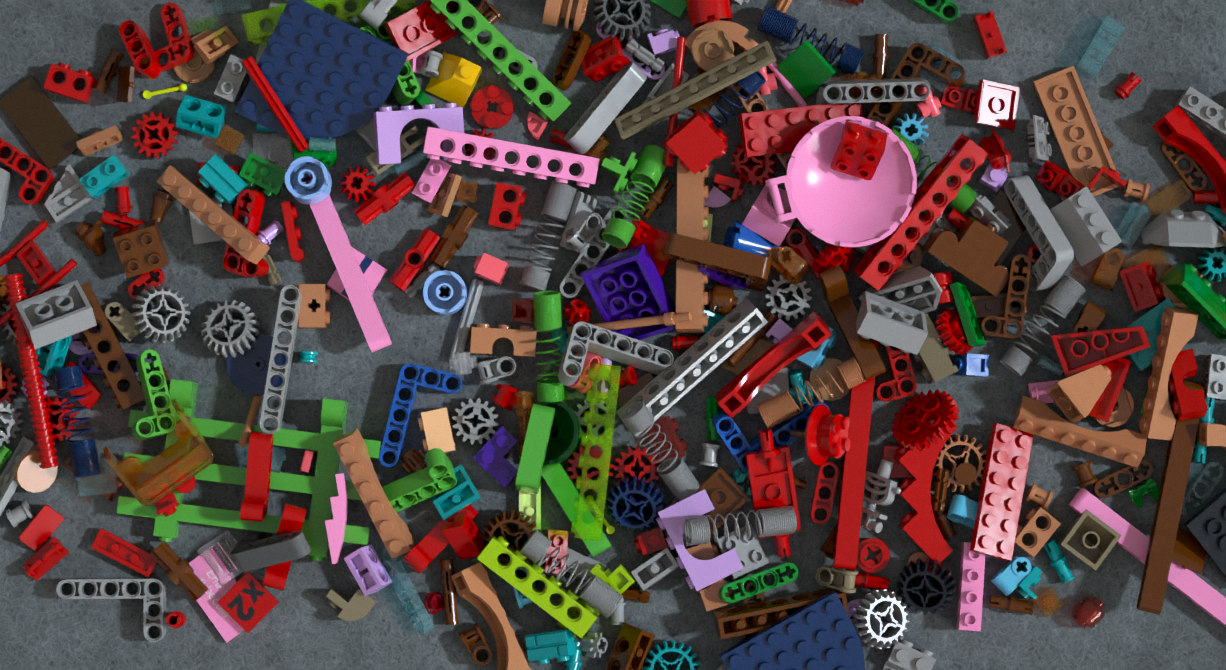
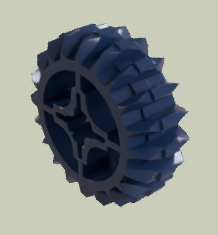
M635 475L633 480H630L626 476L624 482L619 479L616 485L611 486L610 491L607 493L606 508L608 515H611L612 522L617 521L618 527L624 525L626 531L629 528H633L634 532L637 531V528H641L644 532L646 526L652 528L654 523H658L656 518L660 517L658 512L663 510L665 502L663 500V493L659 492V486L653 487L652 480L647 483L645 482V477L637 480ZM623 497L624 505L620 507L618 500ZM650 501L652 504V508L649 511H647L646 505L647 502Z

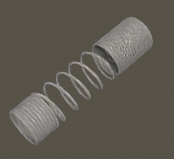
M551 181L541 215L555 224L538 223V227L550 234L536 233L534 236L548 245L532 244L531 248L545 256L528 255L527 257L542 267L525 265L519 282L521 285L538 291H545L551 274L544 270L551 271L552 269L530 257L555 260V258L533 246L552 249L559 248L540 239L536 235L562 238V236L540 225L565 228V225L550 218L567 222L577 188L561 182Z
M1063 275L1045 301H1043L1046 306H1039L1041 313L1046 318L1040 315H1033V320L1038 326L1028 323L1026 328L1031 335L1021 334L1045 346V343L1033 334L1028 325L1041 330L1051 337V334L1037 322L1035 316L1046 320L1057 328L1059 326L1042 311L1041 307L1065 319L1080 297L1086 292L1085 288L1071 277ZM1021 335L1020 338L1026 345L1016 341L1012 342L1013 346L1011 345L1000 359V362L1007 369L1018 376H1022L1033 361L1024 352L1019 350L1014 343L1038 355V352Z
M635 402L626 407L621 413L620 418L630 433L634 434V438L645 435L653 425L658 426V432L644 437L639 443L640 447L653 442L659 433L664 435V440L648 447L645 455L654 454L665 442L670 444V449L663 450L652 458V464L662 461L671 450L675 451L676 457L667 459L657 468V472H659V475L674 497L682 501L694 495L699 489V482L683 459L678 457L677 450L672 449V443L666 440V434L660 432L659 424L654 423V417L644 402ZM646 428H648V429H647L644 433H642L641 435L635 436L636 433H640V432L644 431ZM656 434L651 441L641 445L646 438ZM662 443L656 450H654L651 453H647V451L651 447H653L656 444ZM668 451L663 458L653 462L654 458L659 454Z
M792 506L758 509L756 513L750 510L747 517L742 511L737 514L736 518L732 513H728L725 519L721 514H717L714 520L709 515L686 517L684 521L685 539L690 546L708 544L710 541V526L707 517H709L713 523L714 541L717 543L718 533L715 523L717 517L720 516L724 522L725 540L728 541L729 532L726 521L728 515H732L735 520L736 539L739 540L740 531L737 523L739 514H743L746 519V535L750 539L751 530L748 517L751 512L755 514L756 529L759 537L794 534L797 527L796 514Z
M536 530L525 543L520 553L522 552L534 563H537L540 559L538 566H541L558 550L547 573H550L567 557L556 580H559L576 564L565 587H568L585 571L574 593L577 594L588 583L579 597L599 611L604 617L608 618L623 599V595L609 586L608 583L602 581L597 575L591 576L580 587L588 572V568L581 570L571 580L579 562L575 561L562 573L570 555L566 554L553 566L561 549L557 547L544 559L552 541Z

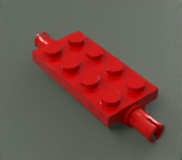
M763 429L759 430L761 449L745 453L753 510L756 513L758 509L792 506L796 514V531L801 530L788 445L774 447L772 429H765V432H763ZM790 534L769 536L775 539L777 557L783 558L784 554H786V557L791 555L788 542Z

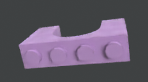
M446 103L444 108H435V104L422 105V109L414 110L413 105L400 106V111H392V107H379V112H374L377 164L401 163L400 134L403 127L411 120L417 118L426 119L436 128L464 133L463 107H457L456 103ZM449 139L443 140L440 144V148L444 152L450 151L453 147ZM464 144L463 147H462V153H463L464 155H465V144ZM441 156V160H448L449 158Z
M705 489L658 512L660 517L656 518L661 530H667L669 537L666 540L671 550L676 548L679 554L676 560L681 570L686 569L689 576L685 578L690 588H695L696 591L744 568L734 548L710 560L694 558L685 549L683 534L686 517L702 516L714 510Z

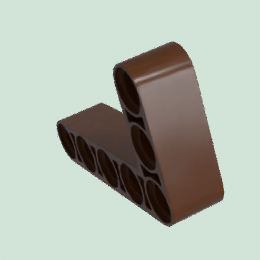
M914 43L908 48L890 78L914 79L918 78L923 70L950 86L959 87L965 82L966 75L963 66L924 44ZM916 51H922L924 53V55L919 59H915L912 57L913 53ZM934 61H941L943 63L939 69L931 67ZM905 69L913 71L909 77H903L901 74ZM953 71H959L961 76L958 79H952L950 74ZM896 85L893 87H899L902 89V92L899 95L905 93V89L901 85ZM904 101L876 102L867 119L877 121L889 127ZM883 106L891 107L890 112L887 114H881L880 109Z
M668 233L663 251V256L670 259L746 278L745 286L749 285L748 289L755 291L764 290L772 260L765 256L676 233Z
M838 264L820 272L819 277L825 300L865 380L886 372L872 339H865L857 334L856 320L858 311L849 295L847 280L841 266Z

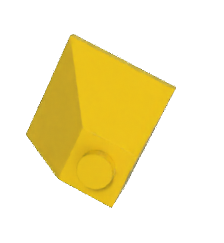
M443 52V59L438 67L439 76L430 79L425 91L450 103H456L458 107H463L464 109L482 73V68L466 59Z

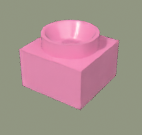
M765 184L742 225L775 245L780 246L795 219L780 223L775 222L774 217L776 213L769 187H766ZM778 188L784 213H790L791 209L786 190Z

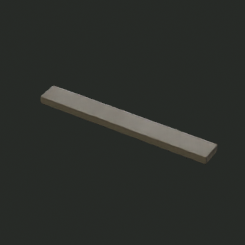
M766 40L614 119L621 138L624 140L776 62L769 42Z

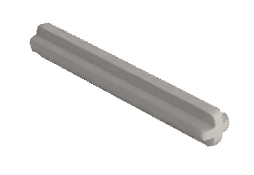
M473 279L450 352L449 360L460 363L484 286V282L481 280Z

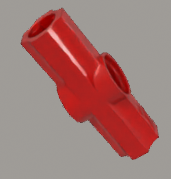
M404 172L390 184L384 185L375 191L371 198L355 209L354 212L366 226L380 214L386 213L395 207L400 199L414 190L416 185L407 173Z
M425 228L412 248L406 252L404 260L389 282L405 292L419 270L424 267L426 260L439 243L440 237ZM414 255L421 258L420 262L416 265L409 263L410 258Z

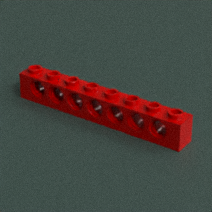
M962 133L916 190L912 208L904 222L891 235L874 243L853 271L878 291L881 287L885 286L893 272L901 267L905 257L916 248L917 242L921 237L929 232L933 222L943 214L949 202L956 198L961 187L969 182L977 167L984 163L988 153ZM966 158L965 163L960 166V162ZM952 175V179L946 183L947 178ZM939 192L938 197L932 200L933 196ZM925 210L924 214L919 217V213ZM911 227L910 232L905 234L906 229ZM898 244L897 248L891 251L892 247ZM884 261L883 266L878 268L879 263Z

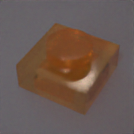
M225 125L215 144L235 155L245 135Z
M1049 587L1033 600L1045 617H1049L1064 605L1052 587Z

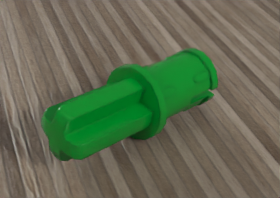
M716 396L706 397L707 418H704V420H706L707 440L721 439L712 425L713 416L719 413Z

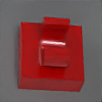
M505 383L503 385L497 384L496 387L500 391L497 396L491 394V398L494 400V403L511 411L520 391Z

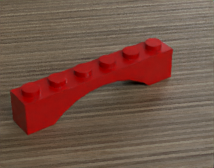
M1178 105L1152 127L1166 144L1185 152L1203 168L1217 191L1221 210L1226 215V161Z
M814 311L715 394L717 403L733 418L750 403L759 390L781 369L803 354L816 349L831 336L829 327Z

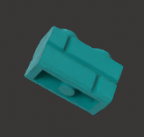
M216 154L197 172L201 176L198 180L206 188L211 186L216 191L214 196L222 203L227 201L231 204L238 197L239 193L248 186Z
M569 629L525 636L528 660L537 661V665L550 663L549 659L556 658L557 662L570 660L569 656L576 654L574 633Z

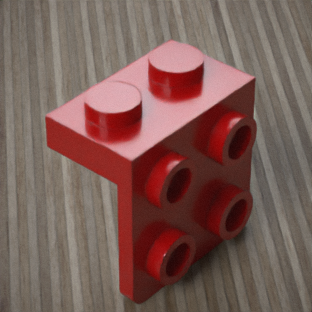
M846 121L843 126L841 142L831 162V169L864 180H871L885 152L887 134Z
M633 220L632 224L636 227L627 247L619 248L618 253L644 244L659 275L663 276L671 260L663 256L668 233L651 227L642 220Z

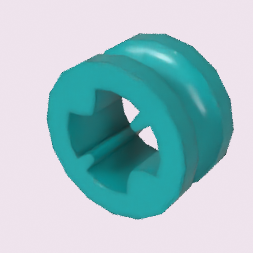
M299 351L298 354H300L301 358L298 359V362L318 363V360L315 359L318 352Z

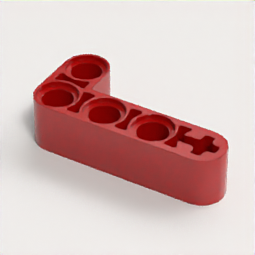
M0 138V161L27 178L20 188V199L29 205L38 204L54 181L53 172ZM6 148H10V157L7 159H3V150ZM28 160L29 167L22 171L20 169L21 162ZM46 171L47 179L44 182H39L38 175ZM34 189L35 197L32 200H27L26 193Z
M242 190L238 195L233 215L235 220L256 236L265 204V196L262 191ZM246 216H247V218H248V223H247V225H246V223H245V217H246ZM227 243L223 257V266L227 271L249 278L264 277L268 273L269 265L265 259L262 258L259 261L255 272L254 263L246 260ZM236 258L238 259V265H237V266H236V264H235Z
M884 345L893 379L878 383L874 389L875 396L881 401L889 402L914 394L917 389V383L909 354L902 352L899 348L892 350L889 346ZM898 359L905 361V368L902 371H898L895 368V362ZM904 380L911 382V389L907 392H903L901 389V383ZM883 386L890 388V395L886 398L880 395V389Z
M250 433L245 497L241 504L240 520L263 522L266 518L269 502L273 434Z
M286 503L277 535L301 530L307 509ZM292 561L268 566L262 585L283 591Z
M471 504L455 513L458 514L467 510L472 520L479 514ZM442 519L403 558L418 574L450 544L441 529L442 526L452 524L454 521L448 522L447 519Z

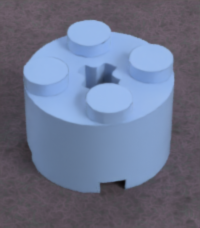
M304 156L295 159L285 173L287 189L302 204L319 203L331 192L332 179L329 171L322 162L313 157ZM310 177V183L306 184L307 178Z
M447 270L431 274L426 279L423 287L425 303L432 311L441 315H451L458 312L464 306L468 295L467 287L462 278L455 272ZM442 288H444L445 290L450 288V296H443L441 298L440 296L442 292L440 290Z

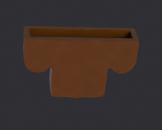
M968 217L956 235L945 227H939L932 232L923 246L925 250L996 297L1009 279L1008 270L996 262L1007 247L1008 241L996 234L995 231L997 229L988 222L983 225L974 218Z

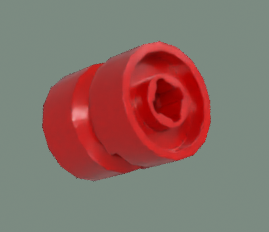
M951 271L933 274L942 289L938 305L955 302L950 288V284L953 283Z

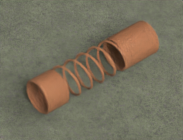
M855 357L835 366L841 388L829 371L825 370L831 393L817 375H815V381L820 397L810 383L805 380V387L811 404L796 385L794 388L800 408L788 390H784V392L782 391V393L780 392V394L778 393V395L776 394V396L774 395V397L772 396L756 404L766 427L770 429L785 420L787 421V419L789 420V418L791 419V417L793 418V416L795 417V415L797 416V414L799 415L798 410L803 413L798 391L807 404L813 408V401L807 384L818 400L823 403L824 400L818 380L829 396L834 397L828 375L842 393L844 388L839 372L849 390L866 382Z

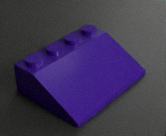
M644 244L626 249L581 272V276L605 322L660 316L667 312H674L676 314V307ZM659 324L610 331L642 340L673 330L676 324L669 326Z

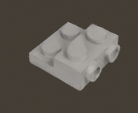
M901 639L898 644L892 646L882 670H932L936 659L932 657V652L924 648L917 651L912 648L913 643Z

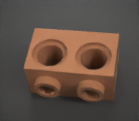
M1037 507L1036 510L1032 508L1025 516L1027 521L1024 525H1018L1015 545L1030 557L1036 556L1061 524L1041 507ZM1039 516L1044 517L1046 520V525L1042 529L1036 526V519ZM1026 533L1031 534L1033 538L1032 543L1028 546L1022 542V537Z

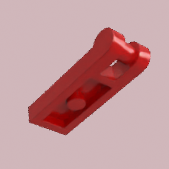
M284 201L281 204L290 255L296 262H302L305 259V252L299 246V239H302L300 226L296 227L295 218H298L296 205L292 206L291 201Z

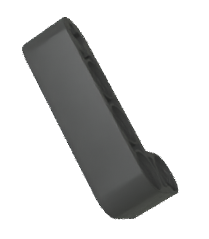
M302 530L261 539L258 533H252L244 537L232 550L231 554L243 573L302 558L311 552V548Z

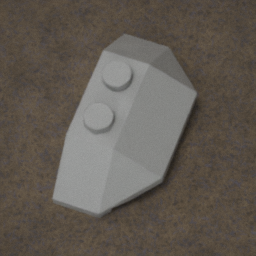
M1172 210L1171 212H1163L1140 230L1143 244L1152 243L1161 246L1226 247L1222 238V234L1225 231L1208 213L1203 211L1182 212L1180 210Z
M921 266L892 274L889 277L888 283L881 287L879 291L873 286L866 290L869 293L925 313L937 309L942 289L933 274ZM864 292L859 295V299L861 302Z

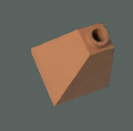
M1098 365L1060 380L1045 390L1073 424L1088 416L1110 382L1111 371L1106 365Z

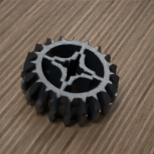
M920 558L917 559L916 563L911 560L908 566L905 565L902 572L899 573L897 588H899L898 596H902V603L908 602V609L915 607V613L923 610L924 615L928 611L934 615L936 610L942 612L944 606L948 607L954 599V592L956 590V585L954 584L955 577H951V570H945V564L937 565V559L933 563L930 562L929 558H926L925 562ZM938 594H940L939 596H936V597H933V598H929V597L932 596V595H938Z

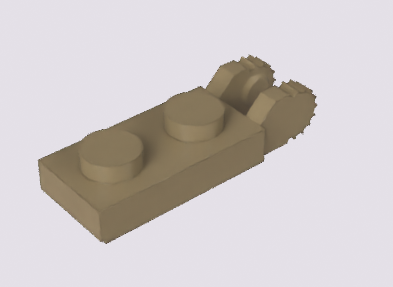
M416 125L404 134H400L401 159L425 142L424 136L415 140L410 146L406 142L405 138L417 132L418 127ZM376 151L365 157L377 176L395 164H377Z

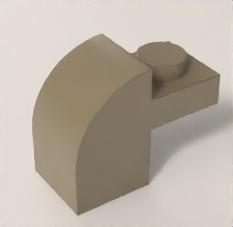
M361 588L357 590L350 601L334 589H331L326 595L329 598L328 603L337 610L339 607L343 609L337 617L346 621H355L365 617L378 602L370 595L364 596Z

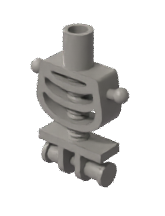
M884 459L881 460L877 473L866 471L863 499L869 503H867V507L862 506L860 527H864L868 531L872 529L876 533H879L883 527V524L876 522V519L886 520L888 517L874 510L876 505H890L894 501L895 495L901 493V489L897 487L898 482L889 479L894 463Z

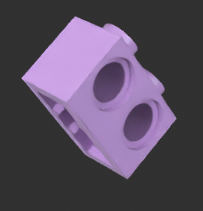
M372 544L361 547L344 558L364 596L376 593L392 583Z

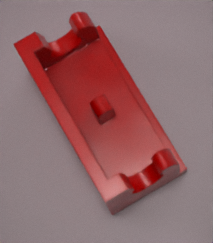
M989 11L984 15H976L972 20L986 59L988 60L1007 53L993 11Z
M467 510L446 518L448 522H454L442 526L441 531L459 558L463 560L478 556L484 549L485 540L482 539V533Z

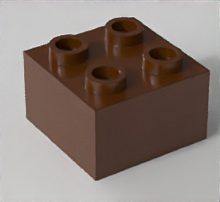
M156 219L114 232L113 241L126 278L169 265V256Z

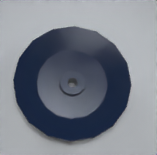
M263 333L254 336L256 343H250L251 350L243 349L244 355L237 352L236 358L232 357L231 354L227 358V371L233 384L242 392L254 396L264 395L273 337ZM279 354L275 359L278 366L284 365L286 363V356ZM280 375L272 379V384L275 388L280 387L283 383Z

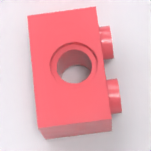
M483 253L482 257H477L473 268L476 270L477 276L501 286L509 265L505 261Z

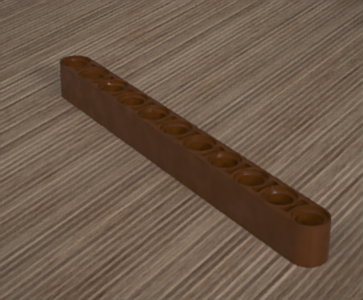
M1183 380L1184 385L1188 389H1203L1205 394V385ZM1177 414L1174 415L1176 423L1172 441L1169 440L1137 600V610L1158 615L1163 606L1200 419L1194 418L1179 421Z

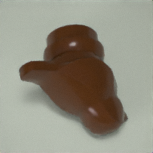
M99 219L94 225L90 222L82 221L76 228L75 235L79 240L84 241L85 246L92 250L96 257L104 254L106 247L103 243L102 221Z

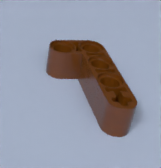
M1019 254L1010 260L1008 267L1009 279L1006 283L1002 317L988 316L981 320L979 325L984 336L1010 340L1021 335L1031 270V261L1026 255ZM1021 260V263L1025 264V267L1021 268L1020 275H1024V277H1013V274H1017L1019 267L1015 265V263ZM1013 281H1019L1022 284L1021 292L1013 290ZM1011 302H1016L1019 305L1020 310L1018 313L1014 314L1009 310ZM987 320L994 322L995 330L993 332H988L985 329V322ZM1009 323L1016 326L1017 331L1015 335L1007 333L1006 327Z

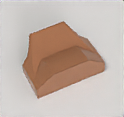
M227 26L218 31L205 30L191 38L194 48L206 64H211L222 58L239 44L238 39Z

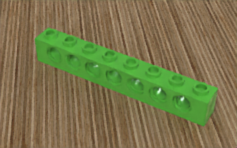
M430 0L432 2L430 7L438 15L442 12L448 18L445 22L453 30L458 27L463 32L461 37L469 45L474 43L479 48L476 52L485 61L489 58L494 63L492 68L500 76L504 73L510 79L507 83L515 91L520 88L525 93L523 98L531 106L536 104L541 109L538 113L546 121L551 119L554 122L572 104L467 0ZM449 1H455L459 5V10L454 14L446 10V5ZM465 16H470L474 19V26L471 29H465L462 26V19ZM482 31L487 32L490 36V40L486 44H480L477 40L478 34ZM496 47L504 48L505 56L502 59L494 58L493 50ZM517 62L520 64L521 70L518 74L513 75L509 72L508 66L510 63ZM528 77H532L536 81V86L532 90L524 87V80ZM544 92L551 95V102L547 105H543L539 101L540 95Z

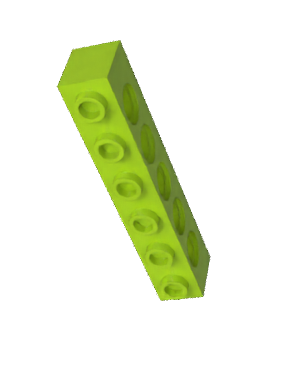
M493 536L477 559L582 639L598 618V615L595 613L597 610L590 606V604L588 605L587 602L585 605L578 600L579 596L571 589L568 591L561 587L562 583L556 580L554 576L550 578L543 573L545 570L538 566L537 563H533V565L526 560L527 556L522 554V552L520 553V550H512L509 547L510 543L501 536L498 538ZM501 553H506L510 557V562L502 564L499 562L498 556ZM520 566L525 567L528 574L525 577H519L515 572L516 568ZM542 580L545 583V588L543 590H536L533 587V582ZM554 593L560 594L563 598L558 604L550 600V596ZM570 607H577L580 610V614L576 617H571L567 612Z

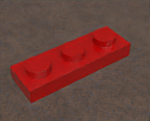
M103 528L100 529L91 546L92 549L148 578L158 563L150 555L151 553Z

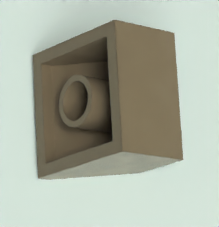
M1086 509L1068 528L1057 545L1088 568L1096 571L1122 535Z

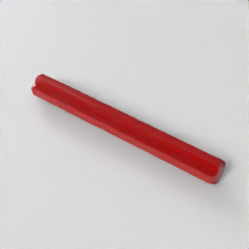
M250 56L243 60L242 65L297 151L303 152L309 147L308 143L253 57Z

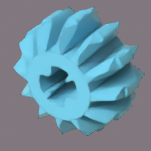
M906 113L903 115L904 121L900 118L896 120L899 126L895 125L892 128L900 132L901 135L903 134L906 139L908 138L916 146H918L917 142L920 145H924L925 141L923 138H927L929 133L923 130L928 129L929 126L928 124L921 126L924 120L923 117L916 121L915 113L912 114L911 119H909ZM909 127H913V131H916L912 136H908V132H905Z

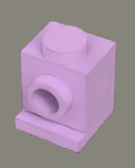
M668 29L656 32L654 37L652 33L647 34L648 42L655 57L675 51L677 37H680L677 30L668 31Z
M989 163L978 182L997 193L1007 178L1006 168L1002 167L996 170Z
M779 318L766 333L765 337L769 338L771 335L774 338L772 342L776 344L793 329Z

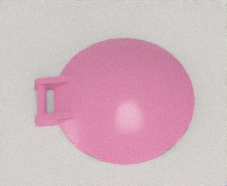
M843 116L827 120L805 134L791 154L786 175L766 180L765 183L766 187H769L776 213L774 217L776 223L798 219L805 229L824 242L840 247H862L883 240L904 222L912 208L916 194L917 176L908 148L891 129L877 121L875 122L864 117ZM846 121L887 134L885 152L873 178L869 181L831 169V162L841 142L843 126ZM783 183L791 212L786 214L784 213L778 185Z

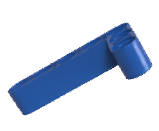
M412 363L405 364L401 368L379 454V460L383 466L394 467L400 461L418 386L455 394L463 387L462 379L458 375ZM410 367L416 370V376L413 379L405 377V371ZM429 373L437 375V382L435 384L429 385L426 382V376ZM450 378H456L459 382L458 387L454 390L447 388V381ZM407 388L411 391V397L403 401L399 396L400 391ZM399 409L404 410L406 413L405 419L401 422L396 421L394 418L395 412ZM394 430H397L401 435L400 440L396 443L391 442L389 439V434ZM389 451L395 454V461L391 464H387L384 461V455Z
M818 398L812 399L813 408L819 404L826 405L824 402H820ZM806 403L802 405L803 413L798 410L799 415L797 414V416L795 415V417L793 416V418L791 417V419L789 418V420L787 419V421L785 420L770 428L772 429L774 447L790 445L799 439L791 437L790 430H806L807 421L813 408ZM716 413L712 418L714 429L739 466L747 470V465L742 463V458L745 456V453L760 450L759 435L747 442L734 420L727 413ZM800 418H804L803 425L797 427V420ZM727 419V426L724 428H719V423L722 420ZM786 430V436L778 439L779 432ZM734 437H739L738 444L730 445Z

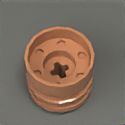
M546 0L542 23L557 27L560 18H563L564 28L568 29L572 20L574 21L573 31L579 32L580 26L585 20L589 0Z

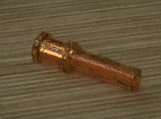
M527 391L514 393L517 404L515 415L518 417L519 458L522 455L532 410L531 397L534 396L533 392Z

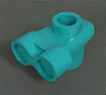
M800 369L789 371L790 380L793 384V388H789L793 400L797 401V405H800L795 392V385L800 388L806 399L809 400L805 383H802V373ZM807 384L811 398L814 399L813 392ZM798 391L801 404H806L807 402Z

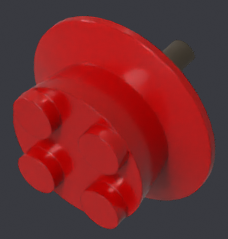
M819 404L811 411L806 430L791 429L790 436L793 438H805L806 451L810 461L814 465L820 466L827 461L829 456L840 458L845 451H849L851 441L848 438L850 421L848 417L841 414L832 415L826 405Z

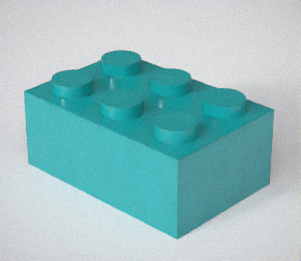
M1169 298L1127 326L1143 325L1151 345L1149 348L1126 355L1137 372L1150 365L1153 357L1156 355V341L1161 332L1162 314L1165 313L1166 307L1176 308Z

